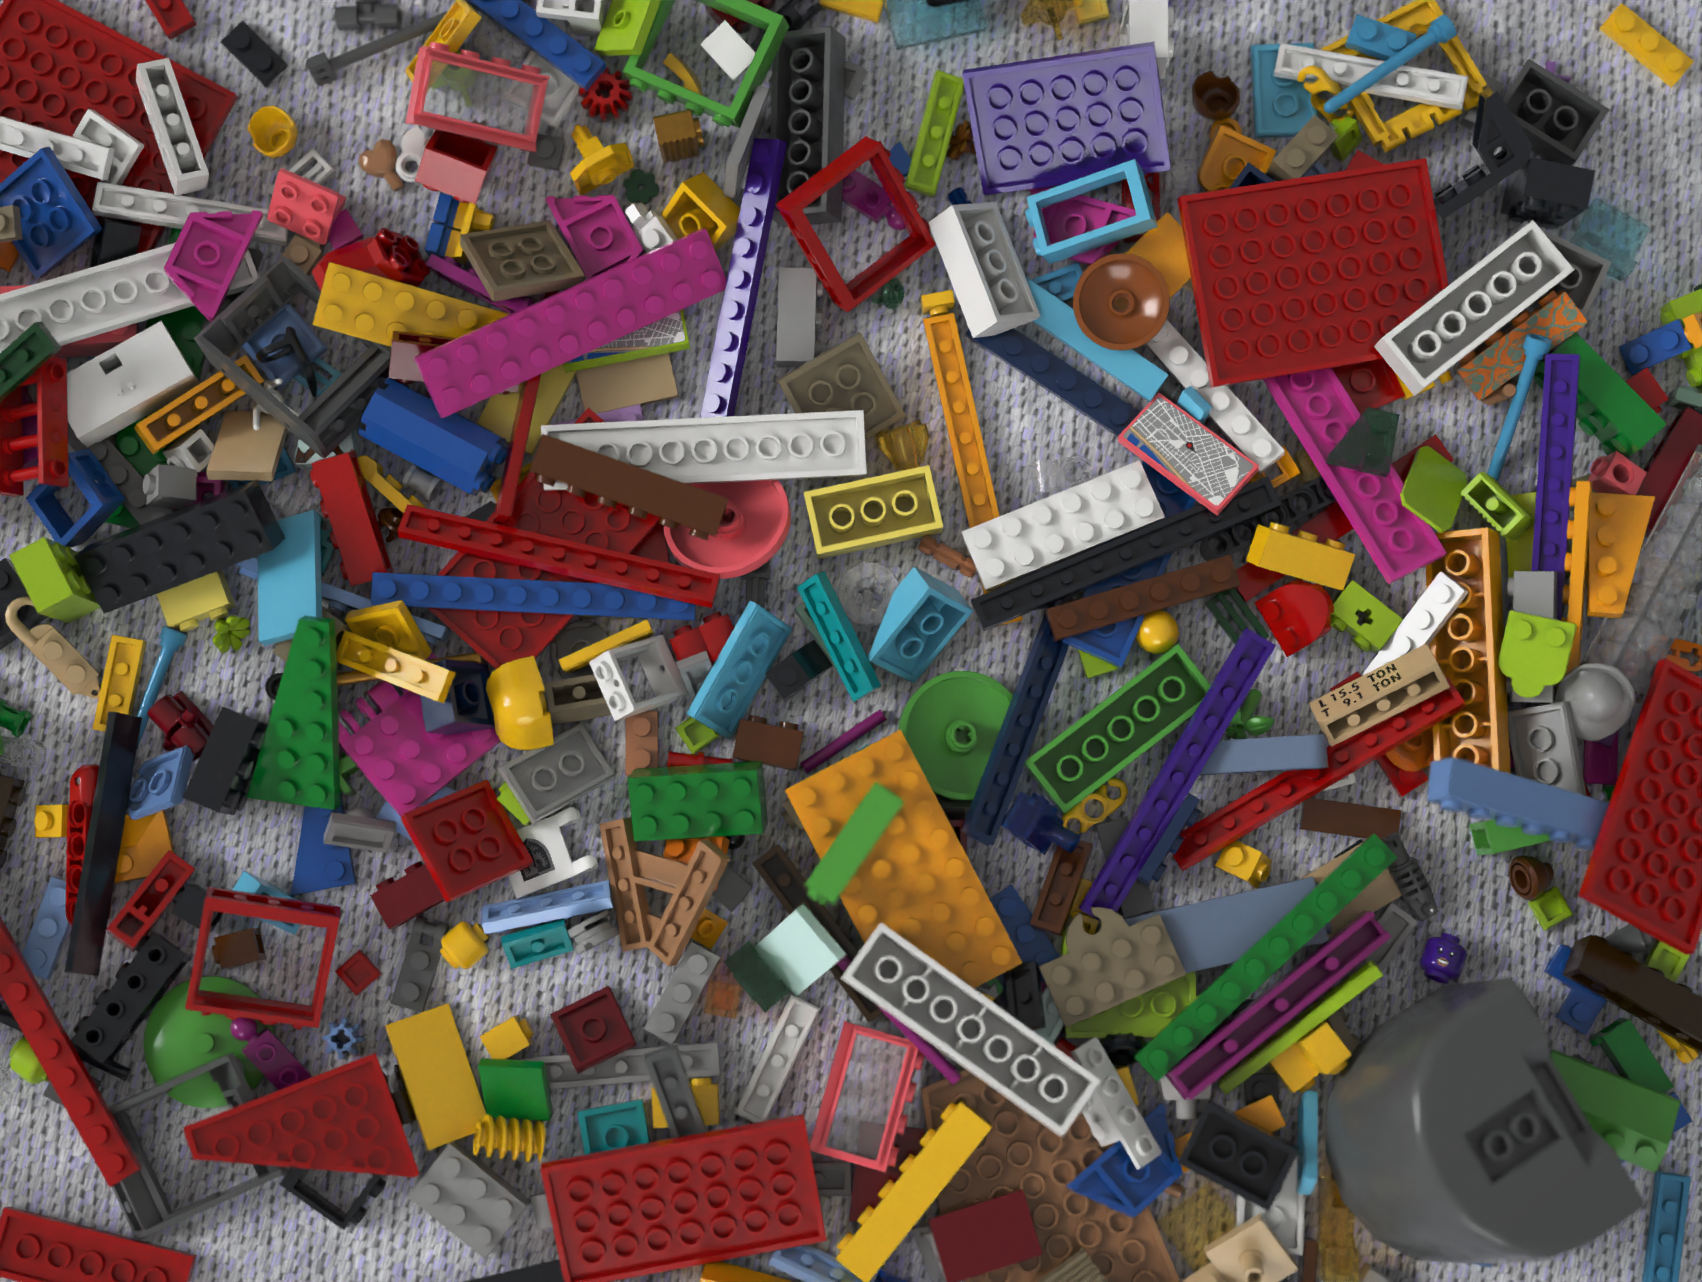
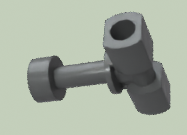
M356 0V6L335 7V24L339 30H361L362 24L374 23L377 24L379 29L401 28V9L397 4L381 5L379 0Z

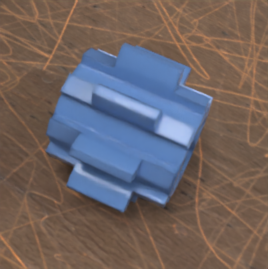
M348 1017L343 1018L339 1025L335 1022H330V1034L322 1036V1039L328 1041L330 1045L326 1052L337 1051L339 1059H344L348 1052L354 1055L358 1054L357 1043L366 1040L365 1037L358 1034V1030H360L362 1025L350 1026ZM343 1032L346 1036H350V1042L344 1043V1045L343 1041L337 1040L338 1034Z

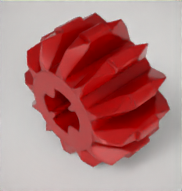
M607 67L587 91L583 88L579 89L580 97L584 98L581 101L582 108L589 109V115L592 118L600 114L603 122L608 120V114L612 113L613 118L618 120L620 118L618 109L628 112L629 106L626 101L633 99L632 92L628 90L631 86L629 85V80H622V72L619 70L611 75L610 68ZM607 90L610 96L604 98L601 92Z

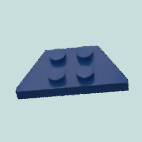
M1162 1103L1158 1104L1143 1118L1161 1149V1154L1137 1170L1121 1140H1119L1067 1184V1188L1128 1217L1134 1218L1183 1175L1181 1164L1178 1163L1179 1158L1175 1153L1173 1134L1170 1133L1167 1124L1165 1106Z

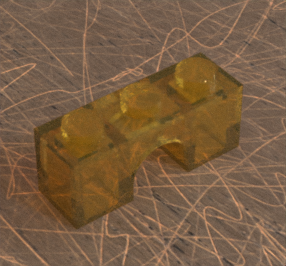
M1319 1176L1318 1277L1324 1282H1358L1359 1249L1356 1248L1354 1241L1355 1215L1342 1201L1334 1177Z

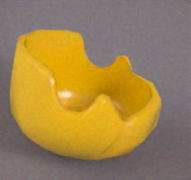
M274 105L264 106L256 111L247 126V130L253 138V146L266 157L276 158L284 156L296 145L298 128L295 121L287 112Z

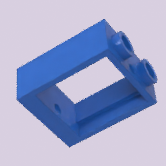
M90 448L68 453L69 477H72L91 504V507L75 524L54 495L60 487L38 484L26 497V500L47 528L54 541L66 547H74L85 543L125 501V498Z

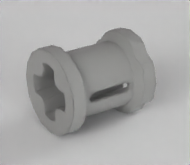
M415 464L411 465L402 481L405 489H414L424 495L425 500L428 502H432L436 498L444 483L443 479L430 474Z

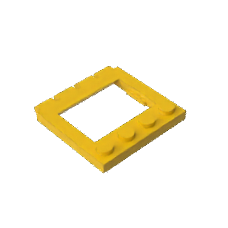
M1415 0L1376 21L1417 34V38L1427 32L1433 20L1444 14L1435 0ZM1349 35L1320 49L1376 59L1367 54L1346 48L1345 44ZM1456 35L1448 42L1439 43L1456 73L1469 76L1463 102V108L1468 111L1478 105L1479 93L1486 89L1487 83ZM1362 92L1348 102L1374 147L1381 145L1386 153L1407 142L1403 132H1406L1412 140L1435 128L1432 117L1438 125H1441L1462 114V109L1458 110L1419 103L1382 122L1374 109L1375 105L1368 93Z

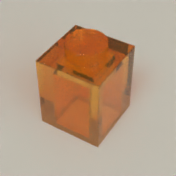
M711 979L709 981L704 1013L736 1019L739 1013L744 985Z

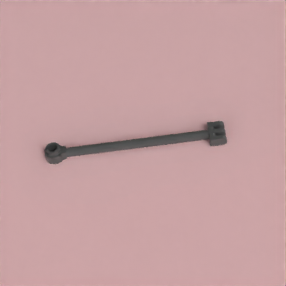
M448 11L329 60L325 52L308 58L306 66L316 85H325L337 80L334 72L336 70L434 31Z

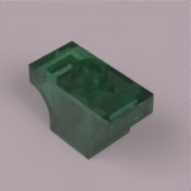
M750 941L724 961L733 973L734 978L764 1012L790 992L789 988Z

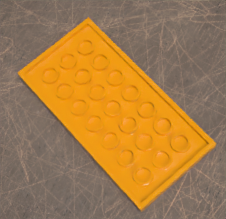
M901 729L785 789L821 860L875 782L904 801L840 894V898L864 944L878 924L883 923L973 989L1023 963Z

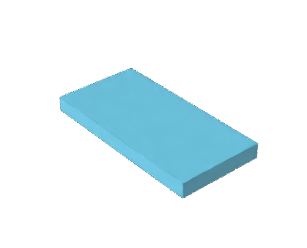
M315 510L277 520L285 539L274 550L258 555L259 642L264 646L293 639L298 620L304 616L322 618L320 514Z
M749 601L686 714L731 740L739 726L740 719H743L766 678L765 673L771 669L793 628L757 603Z

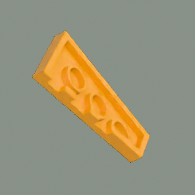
M1592 492L1587 557V616L1621 618L1623 615L1655 496Z

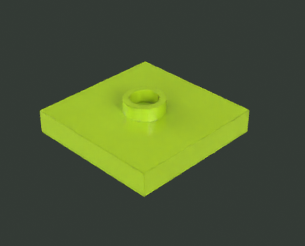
M612 0L593 51L600 56L641 55L661 0Z

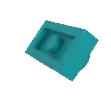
M564 918L501 936L502 946L511 969L574 951L573 942L567 932L568 928Z

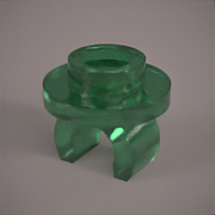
M892 278L882 286L884 289L883 295L879 298L871 297V301L879 305H885L887 309L894 310L902 303L905 291L899 279Z

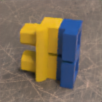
M440 193L433 217L434 223L431 224L424 250L429 257L431 254L441 259L448 256L459 264L466 265L469 259L460 246V234L491 230L494 227L495 218L493 215L480 210L477 204L463 203L453 199L450 195Z

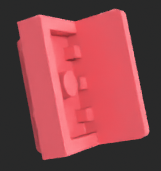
M281 168L277 174L267 220L325 245L329 239L332 224L344 208L347 197Z

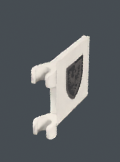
M574 807L567 808L556 815L516 830L534 861L530 867L509 875L516 899L598 868L597 859L591 855L573 862L561 827L577 823L582 819L578 809Z

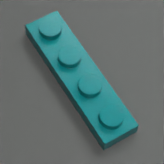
M826 572L816 573L797 586V589L854 702L880 688L881 684Z

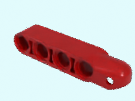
M95 764L82 765L73 773L70 779V804L67 812L65 908L66 918L70 925L73 924L99 772V765ZM78 777H80V784L77 783ZM110 905V911H109L108 920H109L110 915H111V905Z

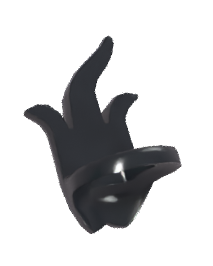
M287 327L284 339L261 349L256 354V358L260 363H267L292 353L300 368L303 379H306L310 392L315 397L317 394V381L313 367L297 338L296 330L293 327ZM283 349L282 351H280V352H278V353H276V354H273V355L268 356L269 354H271V353H273V352H275V351H277V350Z

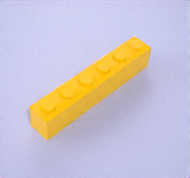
M961 1099L957 1105L953 1102L948 1105L940 1116L944 1120L937 1131L932 1127L919 1142L923 1146L916 1157L910 1153L898 1168L902 1175L895 1183L889 1179L878 1193L882 1200L874 1209L869 1205L857 1221L861 1226L854 1235L848 1231L836 1246L840 1250L836 1259L863 1282H869L991 1130L993 1124Z

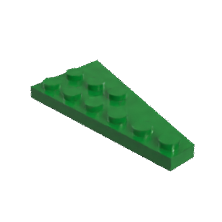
M304 616L298 620L246 798L331 810L341 806L335 619Z

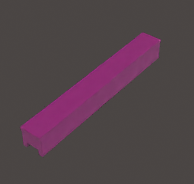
M1363 911L1333 935L1328 942H1325L1190 1051L1167 1072L1165 1076L1184 1100L1195 1098L1392 936L1388 931L1385 932L1377 922L1373 912Z

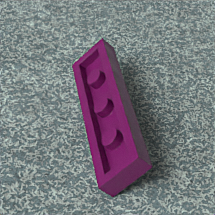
M431 254L425 264L435 275L444 281L509 314L534 304L526 296L493 302L476 271L472 268H469L468 272L461 269L462 265L448 256L441 259Z

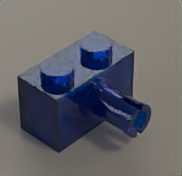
M1020 791L1005 815L1001 826L1016 839L1043 855L1047 853L1052 843L1064 848L1069 853L1073 852L1079 844L1080 835L1063 826L1065 822L1056 815L1059 810L1049 804L1050 802L1035 792L1028 796Z

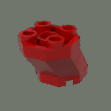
M382 228L373 237L328 252L313 268L312 274L321 291L329 262L416 287L423 282L431 271L425 265L426 263L418 251L420 248L419 244L413 237L409 235L403 237L399 233Z

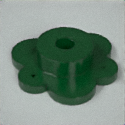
M641 169L633 170L630 174V179H626L623 183L624 188L627 190L626 199L631 203L640 201L643 204H648L650 197H656L660 191L658 184L655 183L654 174H645ZM639 186H644L642 190L638 189Z

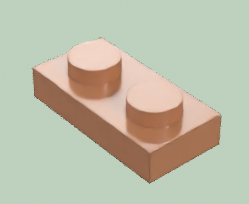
M646 711L627 717L625 775L629 776L634 769L657 768L659 764V712Z

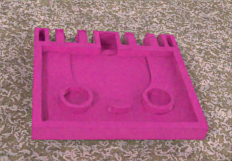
M433 652L428 657V659L438 658ZM381 680L366 692L368 698L381 713L376 715L372 707L362 697H359L354 701L356 707L369 720L361 728L350 712L345 709L341 711L339 716L352 731L353 735L350 736L346 728L338 720L339 746L398 815L402 817L404 813L422 806L501 741L496 734L495 728L449 735L427 733L423 721L420 694L398 686L404 693L400 697L396 689L389 682Z

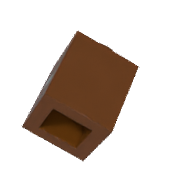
M250 928L214 937L216 945L212 946L213 958L216 964H220L221 969H230L267 959L260 928Z

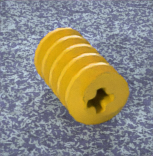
M486 1114L481 1121L480 1119L478 1120L475 1128L473 1154L477 1156L481 1147H485L488 1158L491 1157L494 1149H498L500 1159H503L507 1151L510 1150L513 1161L517 1160L520 1152H524L525 1162L529 1163L533 1154H537L538 1162H540L546 1138L544 1123L537 1121L532 1128L531 1121L528 1119L523 1120L519 1126L518 1119L511 1118L506 1124L503 1116H498L495 1122H493L492 1116Z

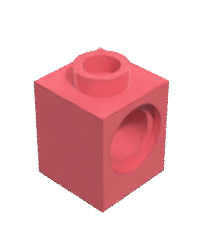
M1616 451L1604 457L1600 456L1593 462L1590 467V472L1592 473L1588 481L1592 482V489L1597 493L1636 495L1647 472Z

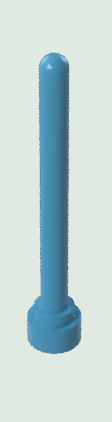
M1441 15L1433 20L1426 34L1324 104L1325 112H1335L1432 44L1446 43L1455 37L1457 32L1452 21L1446 15Z
M1527 333L1523 344L1526 359L1516 386V393L1513 395L1487 473L1496 481L1500 478L1538 361L1543 359L1544 354H1548L1552 344L1551 339L1539 334Z
M165 626L162 627L159 639H161L159 645L162 648L136 717L142 718L137 749L149 720L147 712L155 704L174 651L178 652L180 646H184L188 636L185 633Z

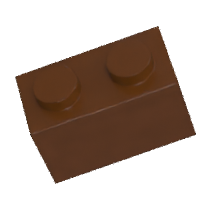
M748 715V720L740 719L732 756L734 759L747 762L762 761V765L797 771L804 732L798 731L799 725L780 721L779 727L766 724L767 718Z

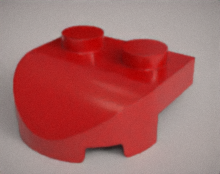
M1295 579L1254 602L1287 657L1322 638L1332 628L1330 622L1331 614L1334 613V605L1327 591L1319 584L1313 585L1303 581V579Z

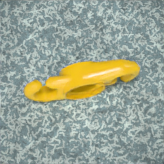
M1311 65L1301 69L1297 77L1299 82H1303L1308 74L1318 77V80L1315 82H1304L1303 87L1311 95L1312 106L1319 110L1329 123L1333 119H1338L1342 122L1346 116L1353 118V109H1348L1345 116L1325 112L1324 104L1328 100L1321 99L1317 94L1322 91H1329L1336 96L1341 92V88L1337 82L1329 77L1323 68ZM1346 103L1339 109H1347L1348 103Z
M1110 778L1108 784L1120 789L1119 797L1115 799L1110 798L1107 795V785H1101L1096 792L1088 795L1062 815L1059 823L1060 832L1063 835L1078 839L1080 837L1079 833L1068 829V821L1077 819L1080 822V832L1086 833L1092 825L1103 821L1125 803L1128 795L1127 785L1118 778ZM1095 799L1102 804L1103 812L1098 818H1091L1085 813L1087 801Z

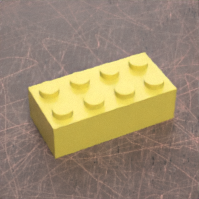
M930 465L804 492L818 560L921 538L925 535L940 534L943 531V523Z

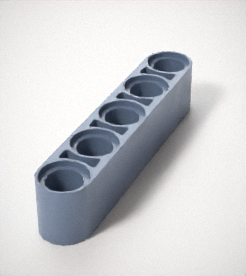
M1326 735L1219 740L1199 776L1328 768ZM1176 743L1167 744L1168 757Z

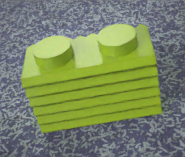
M1483 471L1461 491V496L1465 498V501L1469 502L1478 511V514L1482 515L1488 523L1492 524V527L1501 533V536L1511 541H1516L1535 522V518L1492 476Z

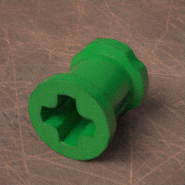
M0 698V727L11 731V735L20 737L31 719V712L13 708L7 705L6 700Z

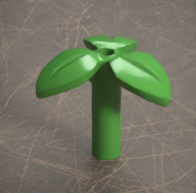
M1252 689L1249 692L1242 709L1240 710L1239 708L1230 722L1233 726H1229L1225 730V733L1232 739H1247L1246 732L1254 736L1261 735L1273 726L1275 719L1265 716H1253L1262 697V693L1259 690Z

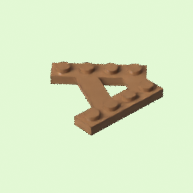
M623 818L599 824L622 951L647 947L668 967L677 965L730 857L709 839L699 841L689 863L686 864L638 850L633 836L632 818ZM644 885L673 894L662 917L649 913Z

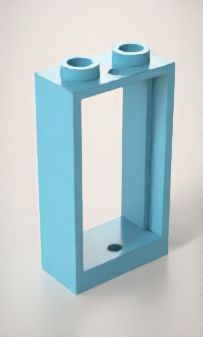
M1135 159L1026 197L1029 206L1028 209H1025L1026 218L1030 227H1034L1036 238H1033L1035 251L1038 256H1042L1049 264L1158 227L1143 169ZM1127 179L1136 211L1135 216L1052 245L1050 244L1042 208Z

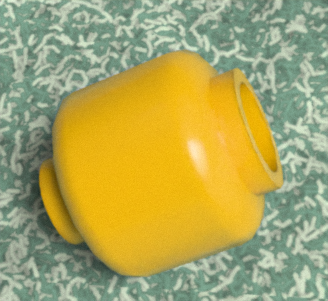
M461 921L441 938L443 948L440 949V952L454 969L459 967L469 969L489 952L488 944L485 941L489 938V935L484 934L483 927L476 922L472 926L466 921Z

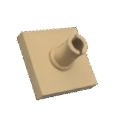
M1260 1213L1204 1247L1205 1254L1226 1282H1279L1298 1270L1296 1261Z

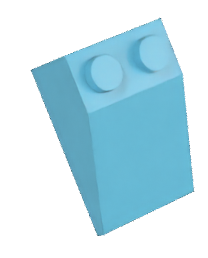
M913 567L892 595L869 652L868 659L870 662L915 683L971 615L973 609L957 589Z

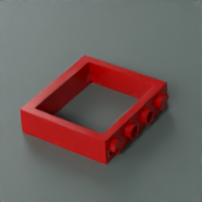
M867 136L775 204L833 304L847 313L936 245L930 235L929 223L917 211L919 208L917 200L911 193L906 191L903 185L905 183L904 176L896 167H893L889 160L891 157L890 151L885 149L881 141L877 142ZM869 160L897 213L904 221L910 236L845 284L804 214L803 209Z
M208 886L185 1009L200 1011L203 1016L211 1015L212 1013L222 1014L231 1020H236L239 1017L257 1019L260 1023L266 1025L285 1023L291 1024L297 1029H301L302 1026L319 1028L340 921L341 907ZM213 912L326 928L312 1005L199 990Z

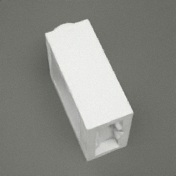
M663 634L608 650L589 662L614 721L670 704L688 693ZM638 656L656 696L635 703L617 663Z

